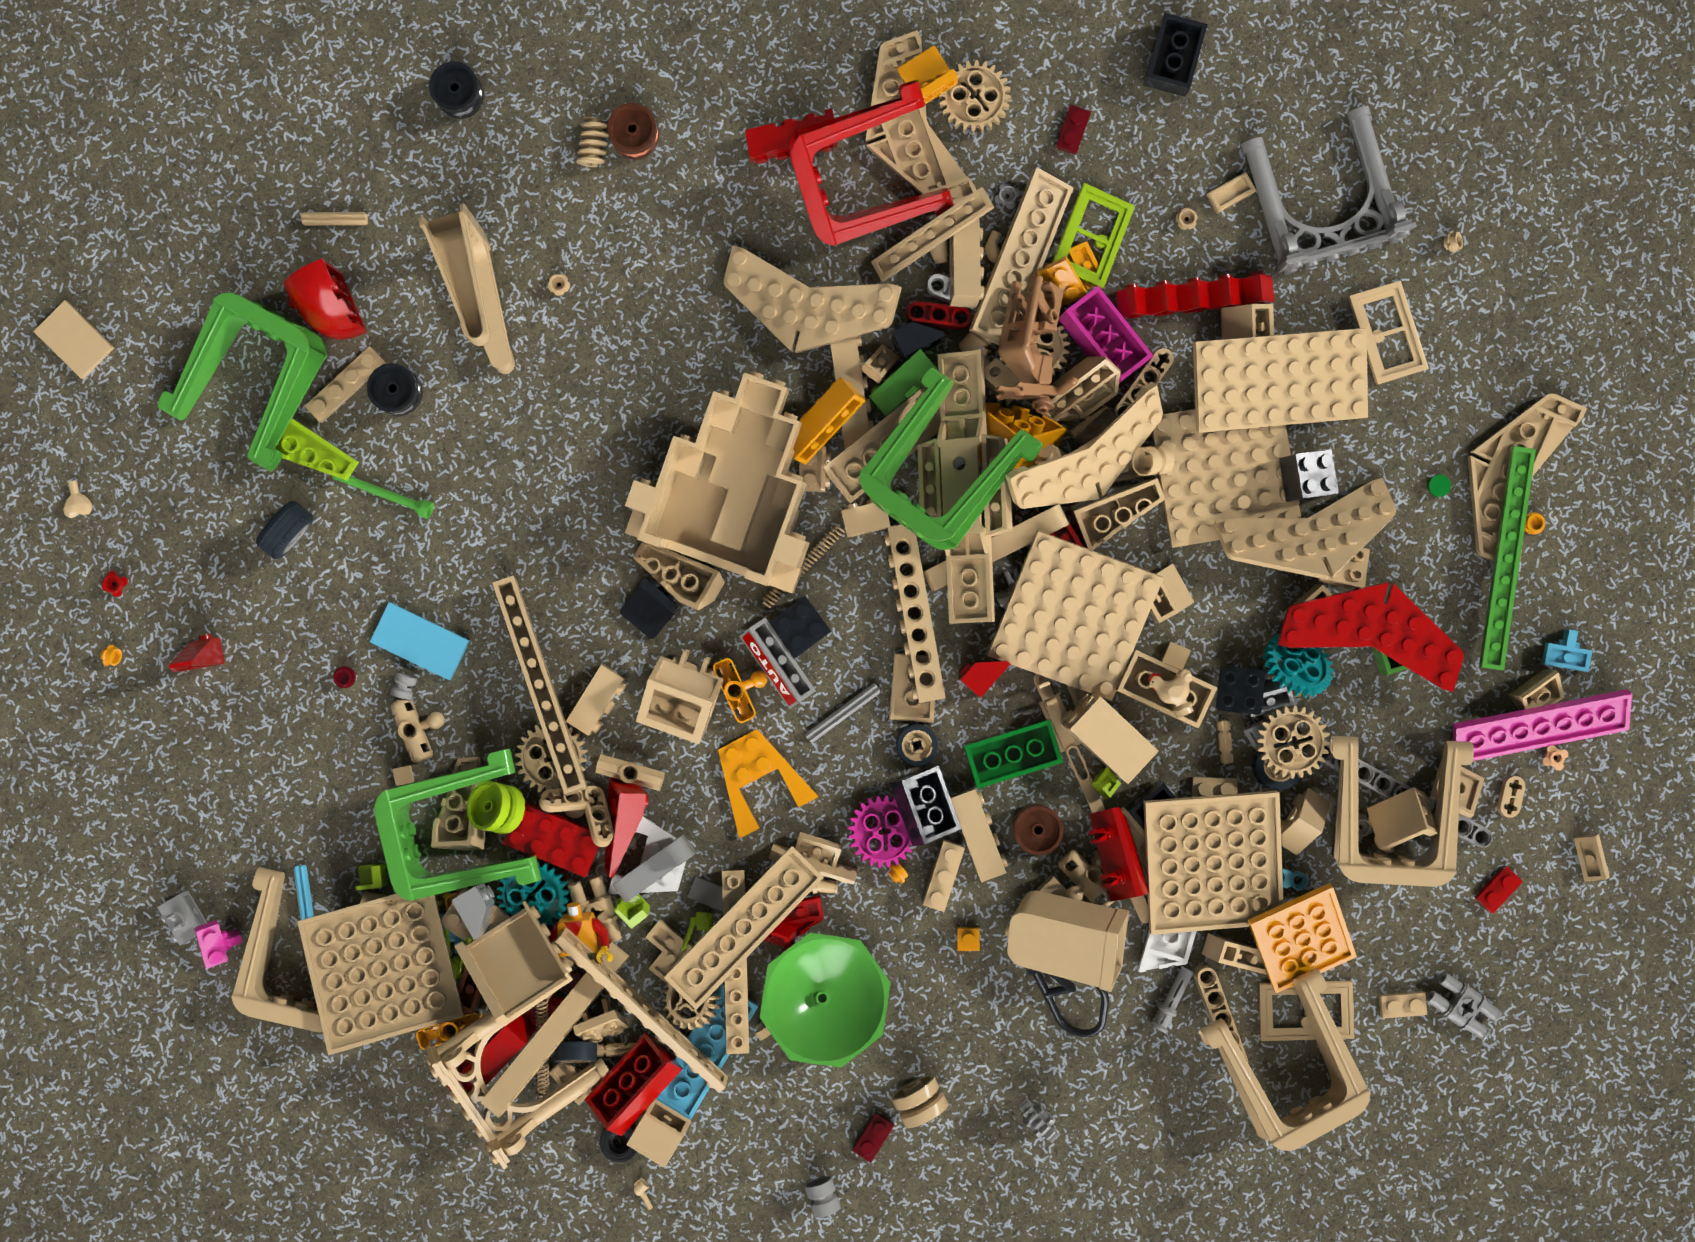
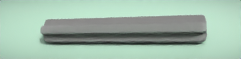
M875 683L871 684L806 732L805 736L809 742L813 743L880 694L881 691Z

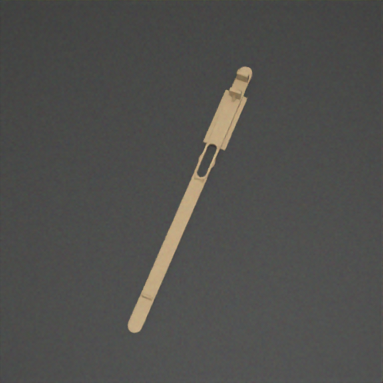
M1035 674L1033 681L1042 699L1038 703L1045 719L1048 718L1051 721L1060 753L1065 751L1070 767L1077 777L1092 813L1106 810L1098 791L1091 784L1093 780L1086 766V761L1078 749V745L1081 743L1061 725L1067 711L1059 693L1054 695L1047 677ZM1071 748L1077 750L1085 768L1087 778L1084 780L1079 778L1070 758L1069 750ZM1144 895L1130 898L1140 921L1145 924L1149 923L1148 904Z

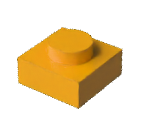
M957 927V951H980L979 927Z

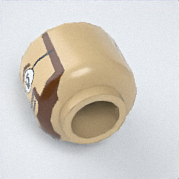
M969 332L959 343V348L962 352L982 350L984 357H986L991 352L990 344L992 342L973 332Z

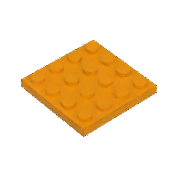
M1330 883L1247 920L1275 993L1294 986V978L1315 967L1323 973L1357 957L1334 888Z

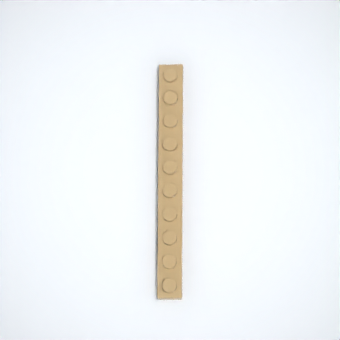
M567 927L559 933L555 941L559 949L564 953H568L580 968H584L591 974L592 979L604 986L611 997L617 998L624 1005L626 1011L634 1014L645 1028L655 1033L658 1040L663 1044H667L676 1057L683 1059L694 1073L699 1074L705 1079L706 1084L710 1088H714L720 1093L726 1087L728 1076L604 961L603 964L599 963L596 959V954Z

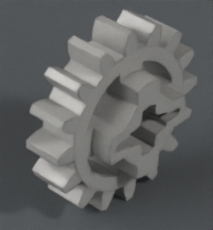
M1027 1098L1018 1105L1025 1116L1023 1122L1037 1137L1044 1136L1052 1143L1060 1136L1059 1131L1054 1125L1055 1118L1042 1104L1038 1103L1035 1106Z

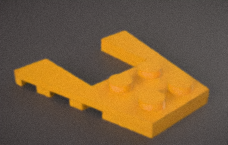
M758 729L718 749L739 838L760 828L740 788L778 769L798 808L818 798V795Z

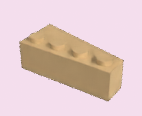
M1151 477L1097 500L1070 509L1083 547L1094 550L1101 543L1113 537L1118 531L1130 525L1135 519L1165 500L1158 478Z

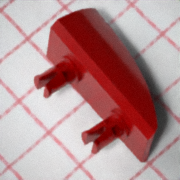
M1116 807L1089 813L1092 830L1088 832V835H1094V838L1089 841L1097 846L1103 875L1100 876L1099 880L1105 879V883L1101 886L1107 889L1110 902L1139 897L1149 893L1136 844L1122 810Z

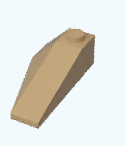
M643 541L633 557L675 599L698 611L715 601L725 583L718 570L666 548L656 547Z
M458 758L453 773L481 767L480 758ZM479 783L449 791L446 798L442 799V809L439 817L435 818L433 823L431 847L461 851L484 850L485 830L474 828L467 816L469 796Z

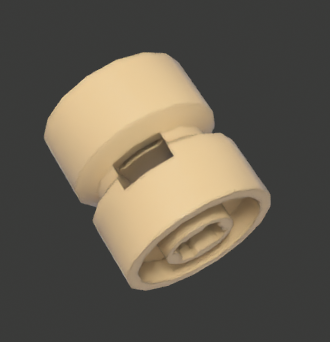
M1164 445L1140 447L1134 451L1132 456V467L1140 476L1167 474L1172 470L1175 462L1172 450Z

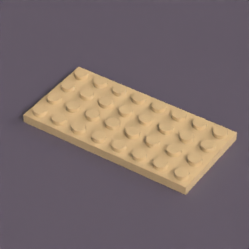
M1367 328L1193 342L1196 432L1368 418Z

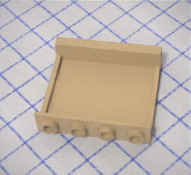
M526 901L523 902L525 907L523 910L470 944L465 945L461 941L454 946L493 1017L501 1026L573 980L569 974L572 968L566 959L562 961L558 955L562 951L555 941L551 943L548 938L551 935L545 923L542 925L539 923L538 918L541 917L534 905L530 907Z

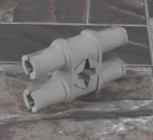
M1443 973L1438 983L1454 993L1452 999L1448 1001L1435 991H1431L1426 998V1002L1441 1011L1443 1018L1451 1020L1459 1026V1029L1468 1030L1481 1040H1485L1490 1030L1475 1020V1016L1478 1012H1481L1496 1022L1502 1016V1011L1488 1002L1484 994H1480L1471 988L1467 982L1461 983L1448 973ZM1463 1003H1465V1005L1467 1006L1465 1010L1462 1007Z

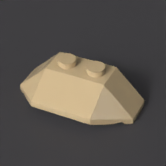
M1106 356L1086 357L1052 384L1054 387L1059 386L1073 376L1078 379V383L1064 394L1051 396L1050 399L1054 404L1053 410L1041 414L1057 423L1059 421L1084 419L1118 394L1120 369Z

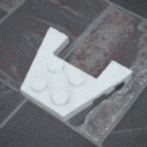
M644 816L636 830L637 833L648 836L640 864L677 839ZM686 861L641 893L678 891ZM614 875L608 893L618 894L613 884L621 879L622 875Z

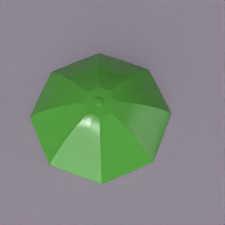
M808 933L768 964L760 1019L791 1061L843 1067L883 1035L890 981L861 940Z

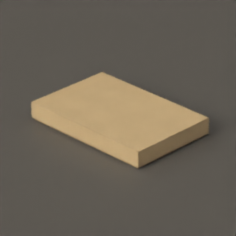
M65 300L33 331L81 379H84L114 349Z
M894 653L889 719L933 723L935 701L918 703V699H913L911 686H915L914 677H909L907 664H911L910 655ZM915 656L918 663L924 664L928 661V656ZM923 673L920 675L919 680L922 685L928 686L932 683L930 674Z

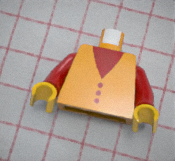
M579 902L569 903L567 905L568 914L562 915L550 932L551 935L548 938L551 943L556 941L559 933L567 927L597 954L596 959L599 963L603 964L604 954H607V961L611 962L613 955L608 951L610 947L608 929L599 919L595 918L593 912H582ZM563 951L562 953L558 954L559 957L570 956L568 953H564Z

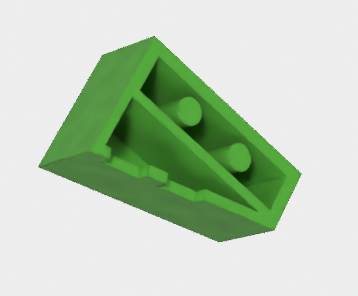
M919 349L898 370L891 373L882 385L878 384L870 391L869 399L885 418L924 387L921 380L930 368L934 367L936 370L937 368L923 351Z

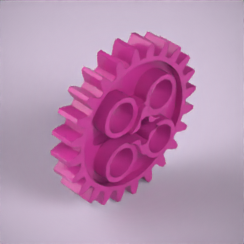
M875 795L873 802L870 798H866L867 805L859 803L861 810H852L856 817L848 818L853 823L852 826L846 827V829L852 831V834L846 836V838L853 839L849 847H856L857 849L853 854H862L860 861L863 862L868 858V865L870 866L875 861L878 868H881L883 862L886 867H890L891 861L898 865V857L906 860L904 852L912 853V850L909 848L911 841L896 804V799L892 797L889 802L888 795H884L881 801L880 797ZM878 812H881V821L878 817ZM893 812L896 820L890 825L887 822V816ZM869 816L874 818V825L871 828H868L865 824ZM882 828H886V832L883 835L878 833ZM896 834L899 837V843L893 847L890 839ZM873 838L878 842L875 850L869 848V842ZM884 842L887 847L886 851L883 850Z

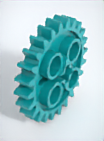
M1277 633L1267 643L1264 649L1266 653L1263 656L1267 660L1264 666L1270 667L1267 673L1274 674L1275 676L1272 681L1279 680L1281 682L1280 688L1286 686L1287 693L1294 690L1297 697L1301 692L1304 698L1309 694L1312 697L1317 693L1321 694L1331 684L1330 681L1333 679L1331 674L1334 672V669L1330 668L1333 662L1326 660L1329 654L1322 653L1324 647L1288 648L1277 644L1279 637Z
M538 859L541 879L545 880L546 883L535 894L534 898L529 901L528 905L530 907L534 905L538 908L541 916L538 918L541 925L545 923L548 926V923L553 925L556 919L559 920L562 916L561 912L567 909L564 904L569 902V898L564 896L570 891L563 889L568 882L560 880L563 873H555L557 866L550 869L549 862L542 865L541 859ZM516 876L500 879L499 881L503 884L499 885L497 890L503 893H500L497 898L502 899L503 902L499 907H506L505 913L512 916L523 910L521 905L542 880L519 885L516 881ZM545 889L550 890L553 897H548L545 894ZM514 891L520 892L522 899L516 898Z

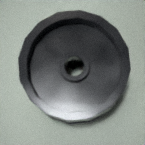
M451 61L437 67L430 77L429 90L431 97L443 113L451 118L464 119L471 117L479 111L484 100L483 86L470 67L461 62Z
M389 363L379 366L369 376L367 394L372 404L380 410L391 415L402 416L415 411L423 397V387L418 376L402 365Z

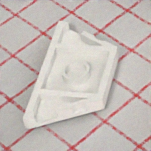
M1148 930L1137 970L1139 972H1146V970L1162 969L1172 965L1187 964L1197 931L1151 935Z

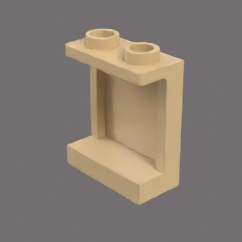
M1414 787L1367 808L1369 814L1368 822L1375 833V844L1385 852L1392 853L1394 852V846L1422 834L1430 837L1438 834L1425 792Z

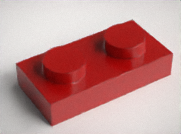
M1504 865L1474 898L1493 914L1523 881L1510 868Z

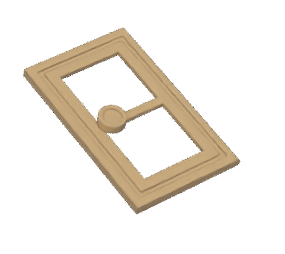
M1401 281L1348 297L1357 327L1367 328V358L1376 385L1429 369ZM1392 296L1402 326L1385 332L1381 330L1372 332L1364 305ZM1404 331L1413 361L1384 370L1376 344L1382 342L1384 336Z
M1326 981L1327 988L1320 994L1340 993L1341 1026L1336 1027L1342 1039H1354L1353 981ZM1259 983L1260 1040H1316L1305 1011L1304 1017L1301 1019L1302 1027L1273 1028L1272 995H1298L1295 985L1275 993L1271 983Z

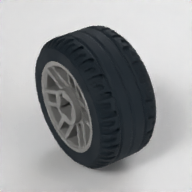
M289 501L261 530L256 539L257 546L271 556V558L281 559L309 529L314 520L313 515L298 502Z

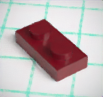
M1070 104L1055 147L1056 149L1073 155L1077 154L1091 111Z
M875 1112L852 1148V1151L871 1163L895 1124L878 1112Z

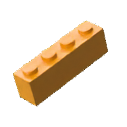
M840 377L832 383L822 397L817 399L812 408L802 415L799 420L802 425L793 447L795 451L793 459L806 465L866 401L852 383Z

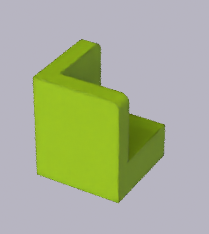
M385 863L361 865L358 867L360 884L356 886V891L382 888L388 885Z
M639 894L626 903L620 897L616 900L614 906L615 913L631 929L644 920L650 910V905Z

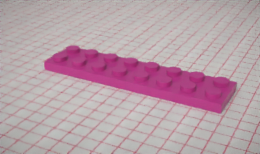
M1626 689L1454 723L1452 741L1472 742L1474 746L1473 761L1627 731L1630 726L1632 693Z

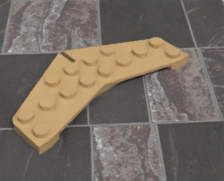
M918 30L886 41L880 46L871 106L900 97L898 88L901 84H904V81L897 69L922 53V42ZM926 106L867 130L865 143L885 136V139L868 144L867 148L920 194L949 188L953 203L956 205L976 191L975 185L970 178L964 174L929 126Z
M733 245L724 276L725 287L791 352L794 350L797 335L800 332L795 353L888 328L893 322L902 287L893 284L808 287L746 249Z
M1150 382L1142 387L1134 395L1135 401L1100 435L1072 453L1029 468L1021 466L1007 473L1005 476L1013 502L1018 507L1025 509L1099 499L1098 494L1103 497L1130 462L1134 451L1142 446L1162 419L1163 411L1157 385Z
M1557 394L1545 395L1469 452L1488 461L1486 463L1472 456L1467 457L1475 545L1479 556L1492 562L1495 559L1510 448L1518 446L1536 449L1533 477L1572 428L1576 427L1582 420L1587 410L1586 407Z
M1383 478L1372 480L1309 518H1224L1216 520L1214 527L1226 556L1231 560L1328 580L1330 575L1333 578L1393 519L1396 507Z

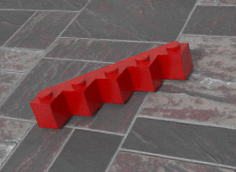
M1263 271L1251 272L1249 277L1242 279L1232 278L1231 274L1218 276V280L1211 282L1200 281L1198 277L1187 279V283L1180 285L1169 284V281L1156 282V286L1149 288L1138 287V284H1128L1124 286L1125 289L1116 291L1118 311L1127 319L1141 318L1144 315H1154L1155 317L1172 315V313L1177 312L1195 313L1203 312V310L1207 309L1221 310V308L1275 302L1272 276L1264 275Z

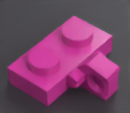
M217 920L194 928L206 969L227 962L226 951L242 943L238 929L226 932V930L220 931Z

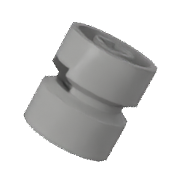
M832 1176L818 1177L805 1184L807 1197L812 1200L810 1205L815 1218L832 1215L841 1209L839 1199L833 1193L835 1186Z

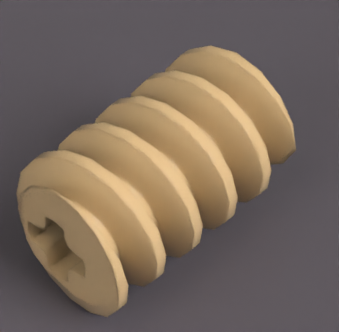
M583 117L586 122L582 124V129L585 131L581 132L580 137L584 140L579 142V146L583 149L578 150V155L581 158H578L576 162L587 167H598V164L605 163V160L599 158V155H606V151L600 148L608 144L602 140V138L609 137L608 133L603 131V129H607V123L597 118Z

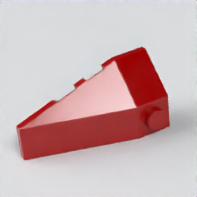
M212 634L198 636L197 641H191L169 664V669L173 672H181L224 664L220 638H212Z

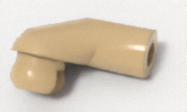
M992 230L984 248L989 261L992 263H996L1000 249L997 245L1002 236L1001 233Z

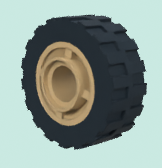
M1277 743L1273 747L1277 748L1288 743ZM1286 749L1280 753L1281 761H1285L1289 757V752ZM1256 751V755L1253 756V775L1263 787L1283 791L1295 786L1298 780H1301L1297 773H1295L1294 779H1291L1288 772L1285 777L1280 776V772L1276 774L1271 772L1273 765L1267 768L1264 766L1267 759H1259L1263 752Z

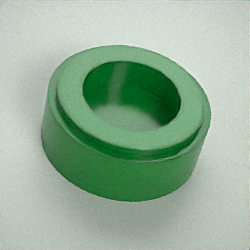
M1435 475L1427 482V491L1434 497L1445 496L1451 490V482L1445 475Z

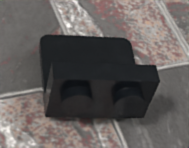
M643 578L638 584L640 587L621 608L620 614L648 638L654 639L681 606L677 604L678 600L669 592L665 594L660 590L662 585L655 579L651 578L648 580Z
M1227 663V666H1220L1216 709L1225 712L1261 714L1264 686L1268 678L1267 671L1263 670L1261 666H1249V669L1240 668L1239 664Z

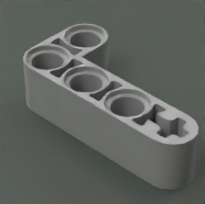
M682 834L615 882L613 886L626 903L675 867L687 861L696 851L685 835Z

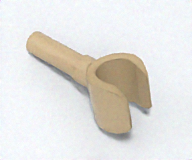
M640 1178L634 1183V1192L643 1199L647 1209L651 1210L653 1206L645 1193L649 1185L643 1178Z

